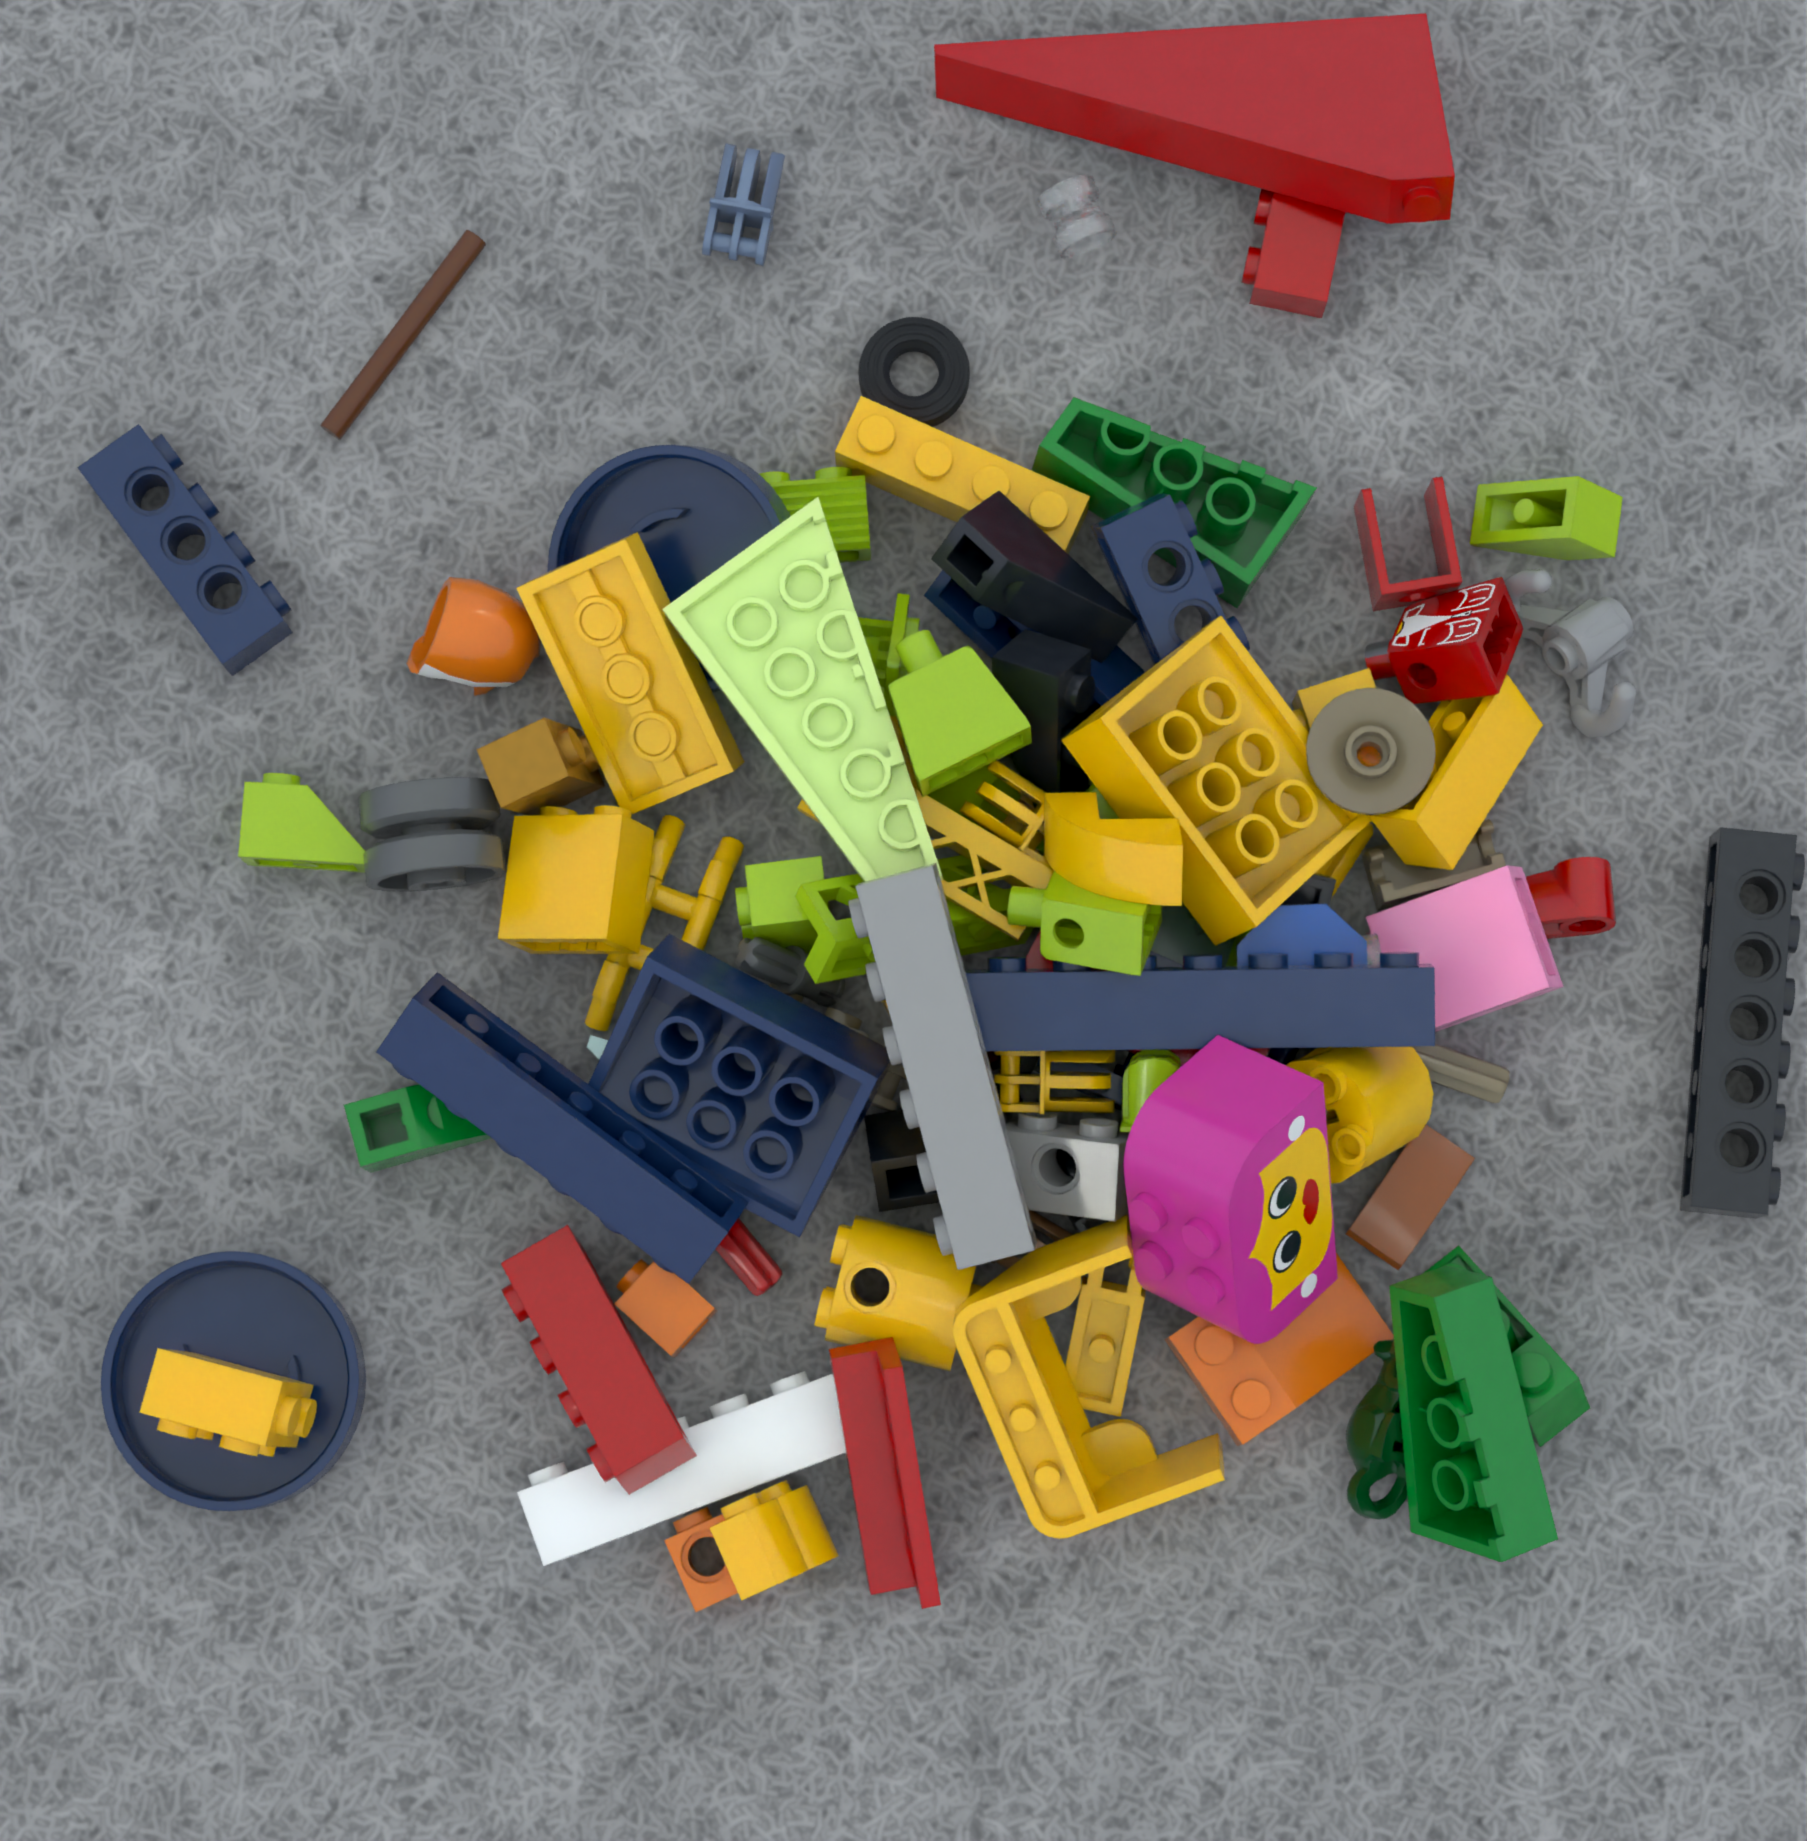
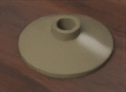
M1361 688L1348 691L1330 701L1319 712L1312 723L1306 744L1308 769L1321 793L1340 808L1363 815H1380L1393 812L1414 800L1423 790L1431 776L1436 755L1432 729L1423 713L1405 697L1379 688ZM1365 746L1373 747L1380 753L1381 761L1372 767L1364 766L1357 758L1358 750Z

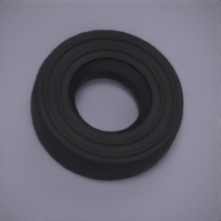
M906 317L886 324L869 339L860 357L858 370L859 385L863 397L934 427L951 417L963 403L969 387V360L962 343L947 327L927 318ZM921 352L928 355L936 363L939 376L935 386L929 392L920 396H908L899 392L892 384L890 379L891 366L904 353Z

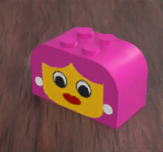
M1217 1035L1153 1091L1141 1107L1129 1132L1123 1166L1134 1266L1137 1280L1145 1290L1248 1342L1260 1344L1273 1339L1338 1279L1324 1082Z

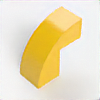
M1096 792L1044 793V854L1048 864L1056 873L1082 889L1105 897L1141 904L1182 906L1183 842L1179 818L1100 819Z

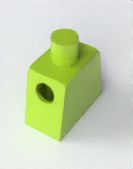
M929 630L913 633L896 645L895 649L908 674L893 681L888 688L910 764L922 797L1032 743L1031 726L1027 718L970 646L962 647L943 657Z
M1054 871L1046 889L1012 886L1008 900L1007 919L1009 925L1041 928L1040 953L1046 959L1141 976L1162 923V905L1134 903L1098 895L1072 884Z

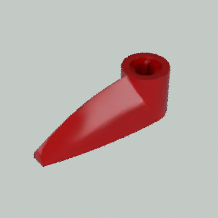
M1598 857L1572 858L1558 863L1554 866L1553 870L1526 876L1547 939L1599 934L1615 927L1616 916L1611 864L1608 860Z

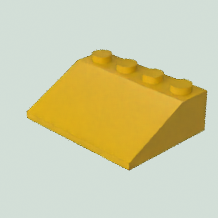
M1222 616L1215 618L1103 704L1061 740L1120 819L1179 818L1183 842L1182 902L1215 946L1257 927L1372 821L1369 815L1357 814L1340 808L1328 800L1317 788L1310 775L1306 759V744L1309 733Z

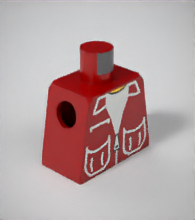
M1494 578L1409 605L1404 609L1392 639L1371 643L1366 646L1365 662L1375 681L1397 677L1405 698L1413 704L1496 695L1500 692L1524 628L1503 578Z

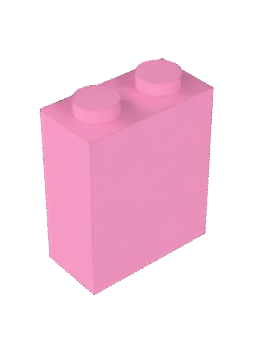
M1507 865L1366 917L1370 932L1365 934L1364 939L1367 941V952L1373 964H1380L1381 952H1419V964H1432L1434 966L1435 1032L1563 987L1522 867Z

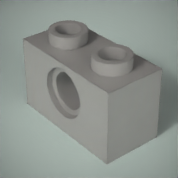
M1019 1112L1018 1118L1006 1124L1028 1210L1114 1222L1128 1214L1123 1163L1129 1132H1120L1117 1121L1103 1118H1086L1080 1120L1079 1126L1057 1123V1114L1052 1112H1045L1044 1114ZM1058 1148L1067 1151L1073 1157L1076 1164L1074 1177L1066 1175L1059 1168L1056 1161Z

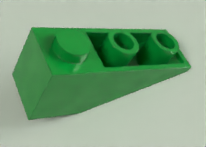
M420 1084L344 1105L360 1167L370 1173L491 1139L490 1136L467 1119L460 1118L450 1112L444 1102Z
M1459 1245L1424 1272L1426 1273L1447 1265L1485 1275ZM1495 1286L1532 1437L1538 1446L1542 1447L1589 1410L1590 1406L1579 1377Z

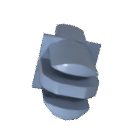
M726 143L715 195L709 201L710 210L704 234L702 254L711 256L712 250L729 253V260L734 261L738 260L739 255L755 258L756 265L763 266L771 231H773L772 218L785 155L776 152L771 153L761 203L758 204L754 202L760 171V150L747 148L736 198H732L729 196L736 167L737 146ZM718 222L734 224L732 235L716 232ZM745 226L761 229L759 240L743 237Z

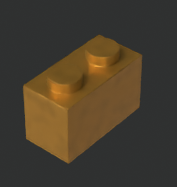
M545 717L476 749L500 808L526 815H539L540 808L562 807L605 787L598 771L601 767L586 735H583L580 729Z

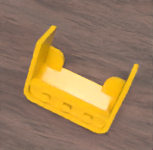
M1128 1215L1121 1217L1115 1222L1103 1223L1031 1251L963 1301L954 1317L952 1331L954 1343L1032 1525L1039 1532L1052 1538L1061 1539L1075 1536L1225 1480L1223 1445L1218 1433L1158 1455L1148 1432L1140 1424L1132 1420L1113 1419L1091 1427L1044 1317L1063 1310L1074 1302L1081 1288V1276L1132 1257V1239Z

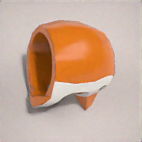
M449 577L444 582L437 596L423 636L414 642L406 664L411 673L428 678L446 679L474 687V696L486 694L495 687H508L521 680L533 660L539 657L541 640L521 601L504 590L479 580Z

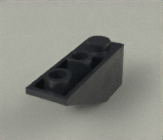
M997 491L963 515L931 558L978 603L1043 635L1091 649V658L1100 663L1108 658L1138 620L1137 617L1000 491Z
M1025 629L992 656V674L1018 706L1031 726L1032 743L1010 754L1019 774L1046 793L1086 792L1090 787L1088 785L1089 777L1061 740L1090 716V704L1095 693V680L1091 676V649ZM1032 801L1034 808H1036L1038 804Z

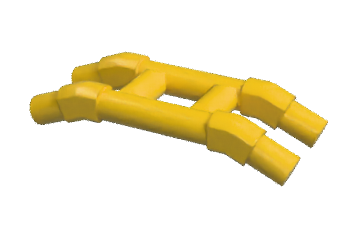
M665 815L659 824L653 840L642 934L651 910L654 908L687 920L688 922L681 940L704 951L716 916L744 850V845L733 837H722L714 857L705 872L697 897L661 885L664 882L675 850L686 827L681 819L672 815ZM640 944L639 954L607 955L592 994L593 998L585 1019V1024L588 1027L598 1031H608L617 1002L620 999L629 974V968L632 967L641 971L647 956L654 948Z

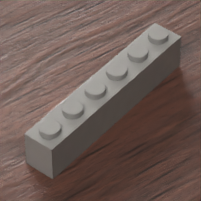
M937 863L861 882L855 886L858 898L848 901L850 914L858 939L869 936L875 962L865 964L867 978L874 1001L886 1000L892 1025L882 1028L884 1042L892 1066L903 1063L909 1089L899 1091L900 1101L908 1128L920 1127L926 1152L917 1154L916 1159L925 1192L928 1193L936 1190L943 1215L933 1218L940 1251L943 1256L954 1254L958 1270L1034 1251L1037 1240Z

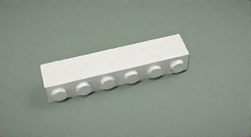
M806 1371L789 1376L770 1384L774 1396L750 1405L746 1394L725 1400L709 1407L713 1419L692 1427L688 1426L685 1416L678 1418L677 1420L697 1456L630 1495L616 1478L605 1483L593 1462L588 1466L569 1473L565 1462H561L529 1474L528 1477L532 1487L517 1493L543 1566L553 1564L845 1454L833 1374L811 1382Z

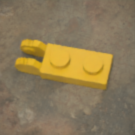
M1133 1248L1132 1257L1129 1259L1128 1264L1131 1269L1128 1285L1103 1281L1105 1267L1089 1273L1088 1277H1083L1065 1365L1083 1409L1121 1417L1146 1295V1290L1142 1289L1136 1277Z

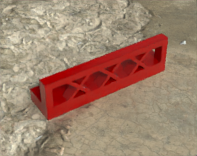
M893 1337L829 1349L870 1594L874 1595L915 1587L922 1609L941 1605L903 1366Z

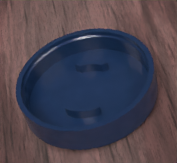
M689 445L643 447L623 453L609 460L592 472L576 488L566 502L554 528L547 568L548 572L638 532L670 602H673L788 519L790 513L781 498L763 477L748 465L732 456L717 450ZM698 660L712 693L720 691L721 689Z
M239 1251L215 1252L196 1256L166 1269L150 1280L137 1292L119 1316L105 1349L101 1371V1397L105 1419L110 1434L127 1463L143 1480L164 1495L193 1507L213 1511H245L273 1506L291 1499L318 1482L330 1471L349 1445L362 1414L366 1390V1370L362 1346L348 1313L338 1299L322 1283L302 1269L269 1256ZM157 1348L193 1352L313 1384L310 1399L316 1400L317 1409L308 1436L306 1438L299 1437L297 1448L276 1447L274 1457L261 1454L252 1456L221 1448L219 1444L222 1435L214 1433L212 1440L198 1437L196 1439H189L157 1430L160 1418L139 1413Z

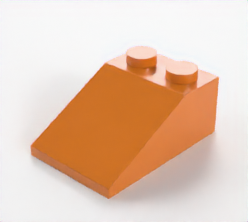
M1337 1253L1338 1279L1273 1339L1264 1343L1254 1344L1200 1317L1195 1318L1165 1339L1237 1446L1244 1445L1373 1354L1375 1343L1394 1339V1335Z

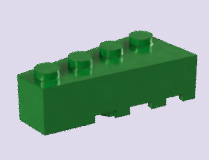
M1073 397L1040 443L1031 470L1090 496L1088 510L1103 520L1157 494L1171 495L1174 503L1182 500L1188 508L1197 528L1198 534L1190 539L1200 561L1206 558L1211 561L1224 589V593L1218 596L1237 609L1300 520L1317 487L1295 480L1294 484L1265 474L1266 468L1242 460L1241 464L1206 452V446L1183 438L1182 442L1158 434L1151 431V426L1075 397ZM1164 547L1154 552V554L1176 568V559L1169 549Z
M1446 1265L1389 1285L1410 1531L1498 1562H1504L1558 1540L1492 1277Z

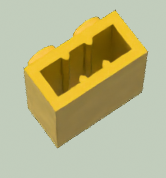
M608 805L594 807L593 814L578 815L576 811L568 808L546 806L540 808L539 815L514 816L497 939L530 954H639L655 831L631 819L632 812L630 810Z
M157 1348L139 1413L160 1418L157 1430L189 1439H196L198 1437L212 1440L214 1433L222 1435L219 1444L221 1448L252 1456L261 1454L274 1457L276 1447L297 1448L299 1437L306 1438L315 1419L317 1402L310 1399L313 1384L193 1352Z

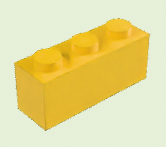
M1508 675L1505 676L1499 694L1440 702L1428 721L1435 740L1436 755L1433 771L1427 784L1414 800L1402 808L1386 814L1369 815L1370 819L1405 865L1453 870L1542 728V722Z

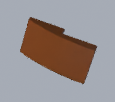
M1425 1125L1420 1135L1405 1145L1346 1232V1235L1396 1270H1399L1475 1158L1428 1125Z

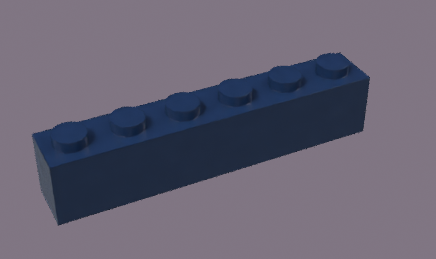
M438 972L411 999L376 1051V1053L389 1061L400 1075L409 1080L416 1081L444 1102L447 1109L454 1115L467 1119L494 1139L505 1153L521 1159L544 1176L555 1190L575 1199L599 1217L606 1228L626 1237L649 1254L660 1268L676 1274L688 1284L748 1205V1202Z

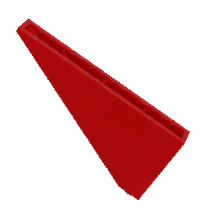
M1426 13L934 45L936 98L1386 224L1450 220L1455 173Z

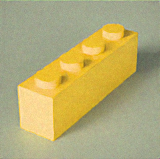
M860 396L835 450L836 467H848L852 469V476L865 475L866 483L955 522H958L963 515L991 495L1000 491L1067 554H1069L1088 512L1090 496L863 396Z

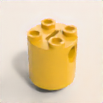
M1413 1047L1316 1048L1304 1057L1293 1060L1286 1065L1324 1082L1331 1184L1343 1182L1365 1167L1372 1165L1420 1135L1430 1119L1434 1095L1428 1069Z
M859 1215L855 1216L852 1226L839 1225L830 1258V1263L841 1265L836 1288L828 1286L823 1288L814 1323L816 1327L827 1329L825 1341L847 1346L893 1337L901 1360L950 1372L956 1351L952 1333L955 1313L963 1301L983 1287L972 1284L976 1266L958 1270L954 1254L942 1255L935 1234ZM876 1268L884 1273L889 1282V1293L884 1300L877 1303L868 1302L857 1294L855 1278L860 1270Z

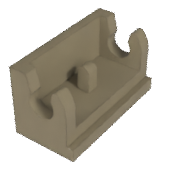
M1487 819L1482 822L1453 870L1405 865L1389 843L1362 850L1361 856L1376 910L1381 911L1506 866L1503 853H1496L1492 843L1491 833L1494 832V826L1491 820Z

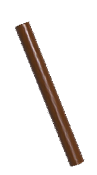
M466 230L321 423L320 426L338 440L342 439L486 246V243L470 230Z

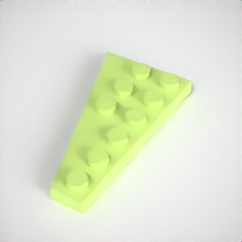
M817 497L663 608V612L864 882L937 863L942 881L943 876L819 497Z

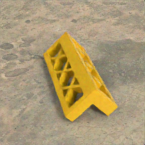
M914 788L929 836L935 839L931 840L933 849L949 847L971 860L974 872L973 877L953 882H947L944 879L941 881L946 899L1019 941L1027 926L1009 925L1006 916L992 909L984 883L1003 879L1013 886L1046 889L1054 870L927 795L922 797L920 791ZM802 799L797 807L798 811L820 823ZM980 866L989 871V873L982 874ZM977 885L981 901L960 889Z

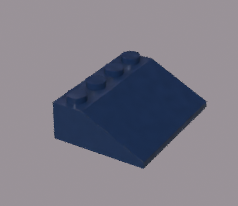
M669 933L647 956L588 1084L748 1202L745 1209L800 1238L864 1119L891 1062L886 1047Z

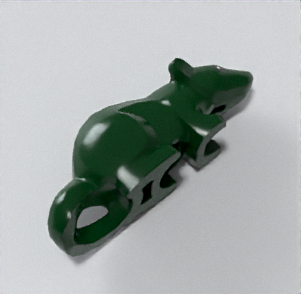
M1394 1339L1375 1343L1373 1347L1375 1355L1381 1358L1384 1363L1375 1385L1366 1393L1354 1409L1346 1430L1348 1453L1357 1470L1348 1483L1347 1499L1357 1514L1368 1519H1387L1398 1511L1407 1498ZM1397 1474L1396 1481L1389 1493L1380 1500L1372 1501L1369 1496L1370 1487L1387 1475Z

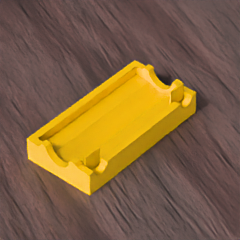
M638 532L529 580L516 588L619 807L630 810L632 814L734 772L745 763L696 656L663 612V608L671 602Z

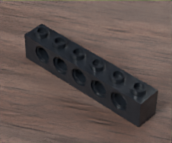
M1720 827L1709 837L1680 1211L1756 1219L1768 1215L1769 1205H1776L1779 1199L1781 1172L1779 1167H1772L1773 1142H1781L1783 1138L1786 1110L1784 1104L1777 1103L1778 1078L1785 1079L1787 1077L1791 1053L1789 1041L1781 1040L1783 1016L1791 1015L1795 1000L1794 978H1786L1788 953L1796 952L1800 935L1799 916L1791 915L1793 891H1800L1805 870L1804 854L1796 853L1797 835ZM1753 884L1765 892L1768 906L1764 914L1752 913L1743 906L1740 899L1742 885ZM1739 946H1749L1760 954L1763 961V969L1759 977L1747 976L1737 967L1735 953ZM1735 1008L1746 1009L1757 1019L1758 1032L1754 1040L1742 1039L1732 1030L1730 1017ZM1730 1071L1743 1072L1750 1078L1753 1084V1096L1748 1103H1739L1728 1095L1725 1081ZM1726 1133L1740 1136L1748 1146V1159L1742 1167L1730 1165L1721 1154L1720 1144Z

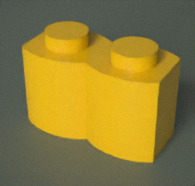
M787 1480L720 1508L725 1521L710 1527L741 1601L839 1556L808 1485L792 1491Z

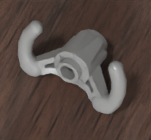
M1522 570L1508 577L1504 583L1524 628L1521 637L1532 639L1542 648L1543 658L1548 667L1556 674L1564 677L1570 689V718L1573 725L1589 738L1610 736L1621 729L1634 709L1636 698L1635 686L1626 681L1616 684L1613 688L1610 705L1606 711H1601L1608 661L1627 648L1626 641L1633 635V623L1627 610L1621 603L1611 597H1602L1598 601L1590 598L1572 611L1521 605L1520 598L1528 593H1544L1548 591L1552 585V576L1545 570Z

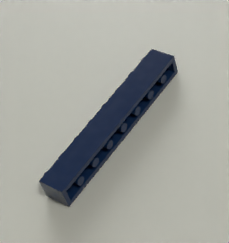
M1381 952L1380 964L1354 965L1353 953H1315L1314 965H1288V954L1261 953L1249 954L1248 966H1222V955L1192 954L1183 955V967H1157V956L1149 955L1141 976L1052 960L1053 968L1027 969L1026 957L987 958L988 969H965L986 1051L1202 1049L1217 1035L1246 1048L1435 1046L1434 966L1432 964H1419V952Z

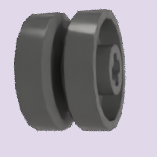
M444 777L404 781L373 788L363 792L358 797L361 830L375 838L385 839L375 843L363 854L366 886L369 888L400 892L438 890L487 882L499 878L507 872L504 841L490 832L481 831V829L487 828L501 816L500 805L488 779Z

